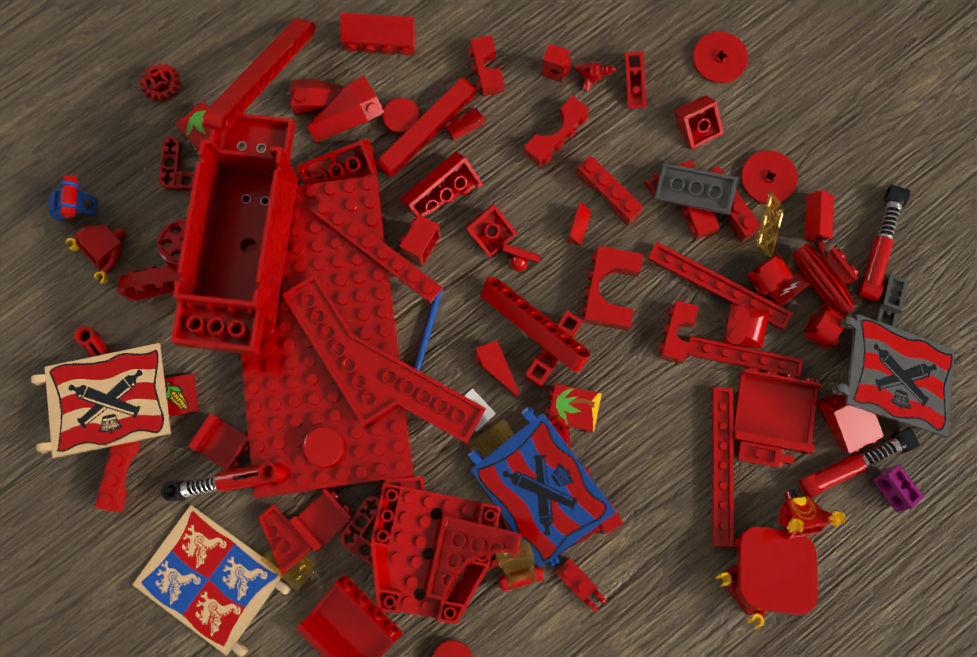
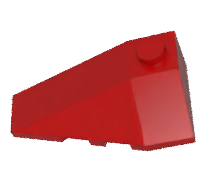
M311 78L295 79L290 87L291 108L295 115L320 113L332 102L331 100L334 97L338 96L345 86Z

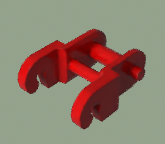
M656 174L652 175L653 178L649 182H644L645 188L651 191L650 194L653 198L655 197L657 185L653 188L651 184L655 181L659 182V175Z

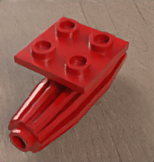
M807 243L792 254L802 275L810 282L812 288L828 306L841 314L843 313L844 316L855 310L852 307L855 305V302L845 283L851 284L858 279V271L852 264L848 265L844 260L846 256L840 249L837 250L833 247L828 252L826 258H824Z

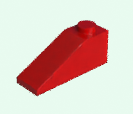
M644 51L625 52L628 109L647 108Z
M496 340L476 348L474 358L477 365H481L483 370L514 397H518L519 391L498 341Z

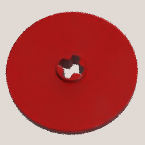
M713 32L699 40L694 49L693 62L696 70L703 78L713 83L723 84L732 82L742 75L748 63V53L745 45L738 37L727 32Z
M761 151L752 155L746 161L742 169L741 181L744 190L752 199L762 204L772 205L785 201L793 194L797 186L798 174L792 161L782 153ZM768 174L769 176H773V179L771 181L770 179L765 178Z

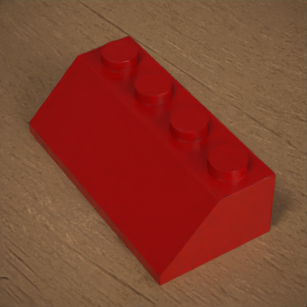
M340 12V35L343 50L349 52L364 51L366 53L382 52L384 54L400 53L401 55L415 54L417 34L414 17Z

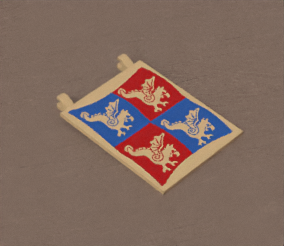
M193 505L189 506L132 584L227 656L233 650L240 657L246 655L248 648L237 641L273 590L277 588L281 593L289 594L292 589L281 581L283 576L279 568Z

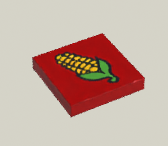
M194 374L164 378L169 417L199 412Z

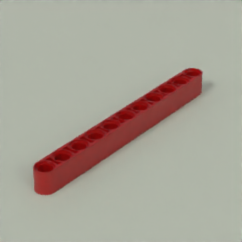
M295 18L205 111L203 125L207 128L227 131L313 37L315 23Z

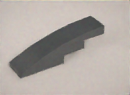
M892 274L888 276L874 320L896 328L898 316L903 309L908 280Z

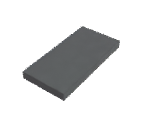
M663 162L654 200L730 215L739 177Z

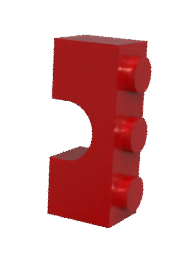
M492 35L470 39L471 47H468L470 58L474 59L472 68L474 74L478 75L479 80H476L478 91H482L483 97L504 92L501 69H489L485 66L488 61L496 59Z
M678 300L669 306L667 316H670L669 323H665L663 329L665 339L660 342L658 352L661 353V359L679 364L685 362L690 343L678 337L677 328L681 326L692 328L695 324L699 306Z

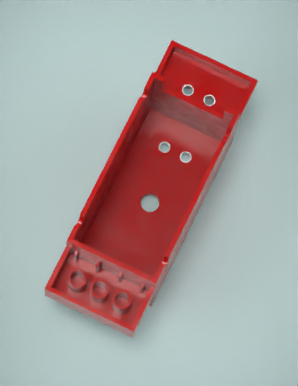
M242 113L227 131L211 129L209 140L201 139L199 148L201 161L197 162L177 271L180 279L175 282L173 298L178 302L170 342L176 346L259 355L264 324L275 326L298 184V176L290 163L296 127L293 119ZM241 145H246L243 150L239 149ZM261 147H265L263 152H259ZM245 198H250L249 202H244ZM265 199L269 200L268 204H263V201ZM247 239H251L256 243L254 251L250 253H245L241 249L242 243L246 242Z

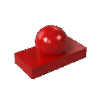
M504 244L502 250L513 255L510 259V267L516 272L524 271L528 266V260L539 263L541 259L539 254L508 244Z

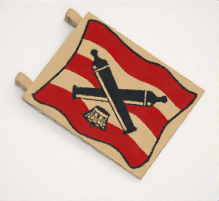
M160 343L46 366L45 374L31 376L32 384L35 383L37 386L46 384L51 442L36 445L37 452L45 454L52 451V458H58L171 434Z

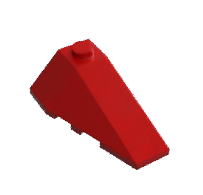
M362 76L348 83L338 96L334 97L331 100L332 102L307 127L317 143L383 114L384 110L365 76Z
M369 139L355 142L296 166L303 183H321L377 175L376 156Z

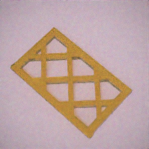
M768 192L755 244L768 258L773 256L785 207L772 192ZM767 230H768V234H769V238H768V239H767V235H766V231H767Z

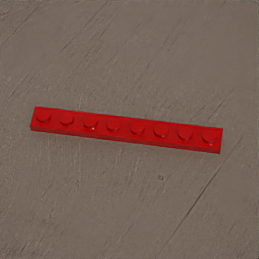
M322 196L310 210L316 217L430 304L443 289L434 280Z
M658 242L655 243L647 258L652 263L731 304L769 311L767 323L782 331L786 328L793 314L791 311Z
M712 388V546L734 547L733 388Z

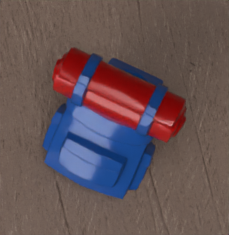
M72 175L64 176L63 182H60L61 187L53 190L49 197L50 217L58 221H64L75 217L80 212L96 215L97 197L80 191L77 177ZM90 200L92 208L90 210L82 204V201Z

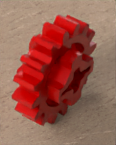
M158 62L156 67L150 64L151 69L145 68L146 74L140 75L143 80L139 81L142 86L141 90L148 99L151 98L154 102L159 99L163 103L164 98L170 101L169 96L175 97L174 91H180L178 87L181 84L179 74L173 66L169 67L167 63L162 66Z

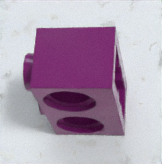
M900 464L884 469L873 479L896 513L912 509L924 498Z

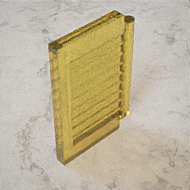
M503 419L466 446L469 451L479 450L483 459H485L513 437L515 433L506 420Z
M272 549L261 559L296 591L315 572L312 568L316 564L307 556L301 559L284 576L280 573Z

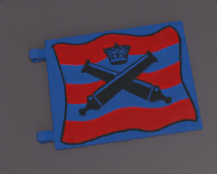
M527 407L522 411L524 417L530 422L527 426L485 459H483L477 449L470 451L468 456L476 464L471 471L495 505L501 507L502 515L514 532L522 533L521 542L541 568L616 513V511L546 415L542 413L537 417L531 407Z

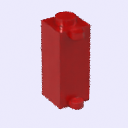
M816 190L815 193L806 195L805 241L821 242L832 239L834 195L826 193L825 190Z

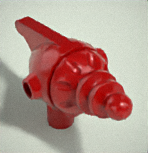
M599 63L573 66L575 70H579V75L584 79L582 90L589 91L591 84H596L603 75L607 76L611 72L614 73L616 71L614 66H602Z

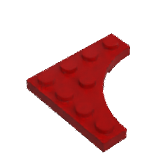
M444 515L426 597L447 601L452 585L460 573L468 565L481 557L494 553L518 554L522 533Z

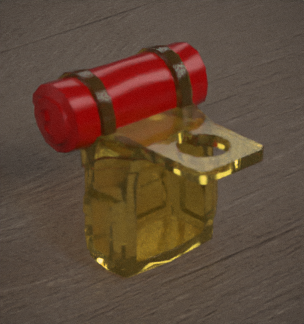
M526 539L521 540L518 554L495 553L499 568H503V575L499 576L498 585L503 592L513 591L516 588L536 584L543 580L544 572L538 565L534 566L532 562L534 558L530 543H527Z

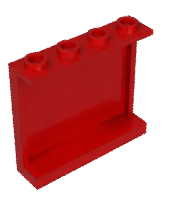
M752 367L743 370L740 373L733 422V441H746L780 447V449L807 455L814 453L815 445H812L815 413L818 390L822 387L823 383H818L816 379L805 378V380L797 379V376L790 374L780 376L778 372L774 371L763 373L759 372V369Z
M344 574L333 584L334 586L296 629L323 657H382L403 632Z

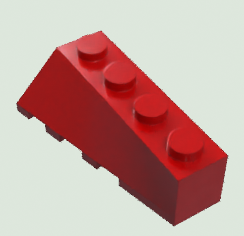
M454 152L402 196L400 201L408 212L417 218L419 214L425 216L437 210L444 203L454 201V198L469 193L475 187L479 188L483 183L466 157Z
M166 263L163 267L157 268L152 266L140 272L129 271L126 275L120 276L117 292L130 302L173 293L175 282L180 279L177 273L178 266Z

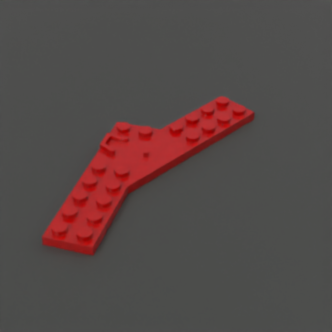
M316 274L282 294L363 426H366L398 405L460 441L468 443L486 411L485 407L354 335Z

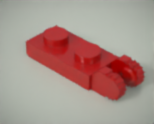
M570 558L555 571L594 613L598 611L597 606L588 599L592 593L597 596L601 603L605 604L607 602L592 581Z

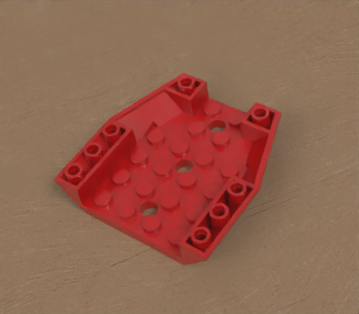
M383 483L370 542L377 607L386 612L398 613L400 611L436 618L437 621L458 624L490 566L492 554L477 559L460 573L452 585L447 601L426 597L443 516L446 515L497 528L501 507ZM434 508L441 510L442 514L439 519L431 517V511ZM426 548L433 550V556L430 559L423 558L422 553ZM418 588H422L425 591V595L421 599L414 597V592Z

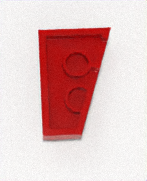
M275 504L259 516L280 573L284 576L313 548L292 526Z

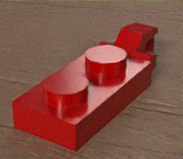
M740 441L737 461L781 468L782 464H793L794 456L785 455L784 450L780 449V447Z

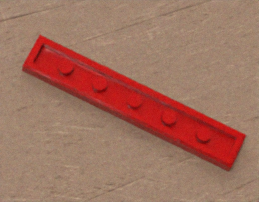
M694 336L688 337L690 344L687 356L743 368H757L762 372L774 371L778 372V375L781 376L790 374L797 376V379L801 378L803 359Z

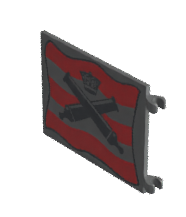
M859 314L855 315V319L852 317H847L846 320L842 319L841 327L854 329L847 385L842 383L838 384V386L834 385L833 394L846 396L845 404L945 438L948 437L955 349Z

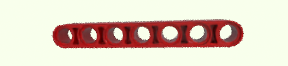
M461 78L378 159L376 165L390 178L396 175L444 125L448 124L475 97L478 90L465 78Z
M487 277L480 292L483 300L568 368L576 372L582 371L590 357V351L501 280L496 277Z

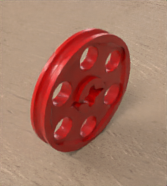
M187 218L170 223L160 232L157 238V247L161 257L166 262L175 266L179 265L180 257L174 258L173 256L181 253ZM175 229H181L179 233H172ZM165 243H172L169 247H163Z

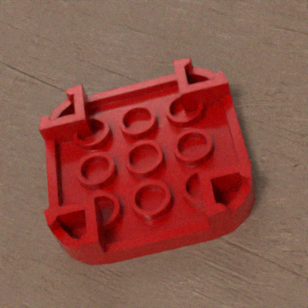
M752 527L744 531L735 542V547L738 548V587H735L734 590L735 595H738L746 609L790 614L792 616L807 614L813 610L818 598L817 553L813 542L807 536L788 539L786 531L779 529Z

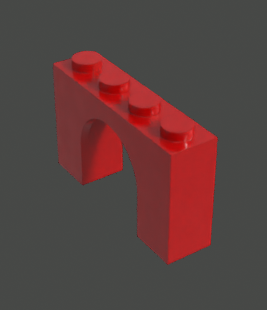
M598 246L597 251H593L591 262H594V268L589 270L588 280H591L590 287H586L584 296L588 300L587 305H583L581 316L584 317L583 323L629 331L634 309L612 305L605 301L599 291V282L603 277L612 273L638 277L641 271L643 254Z

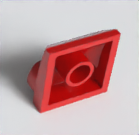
M495 204L482 211L465 227L467 234L474 239L489 258L518 234Z
M730 304L723 342L762 349L769 311Z

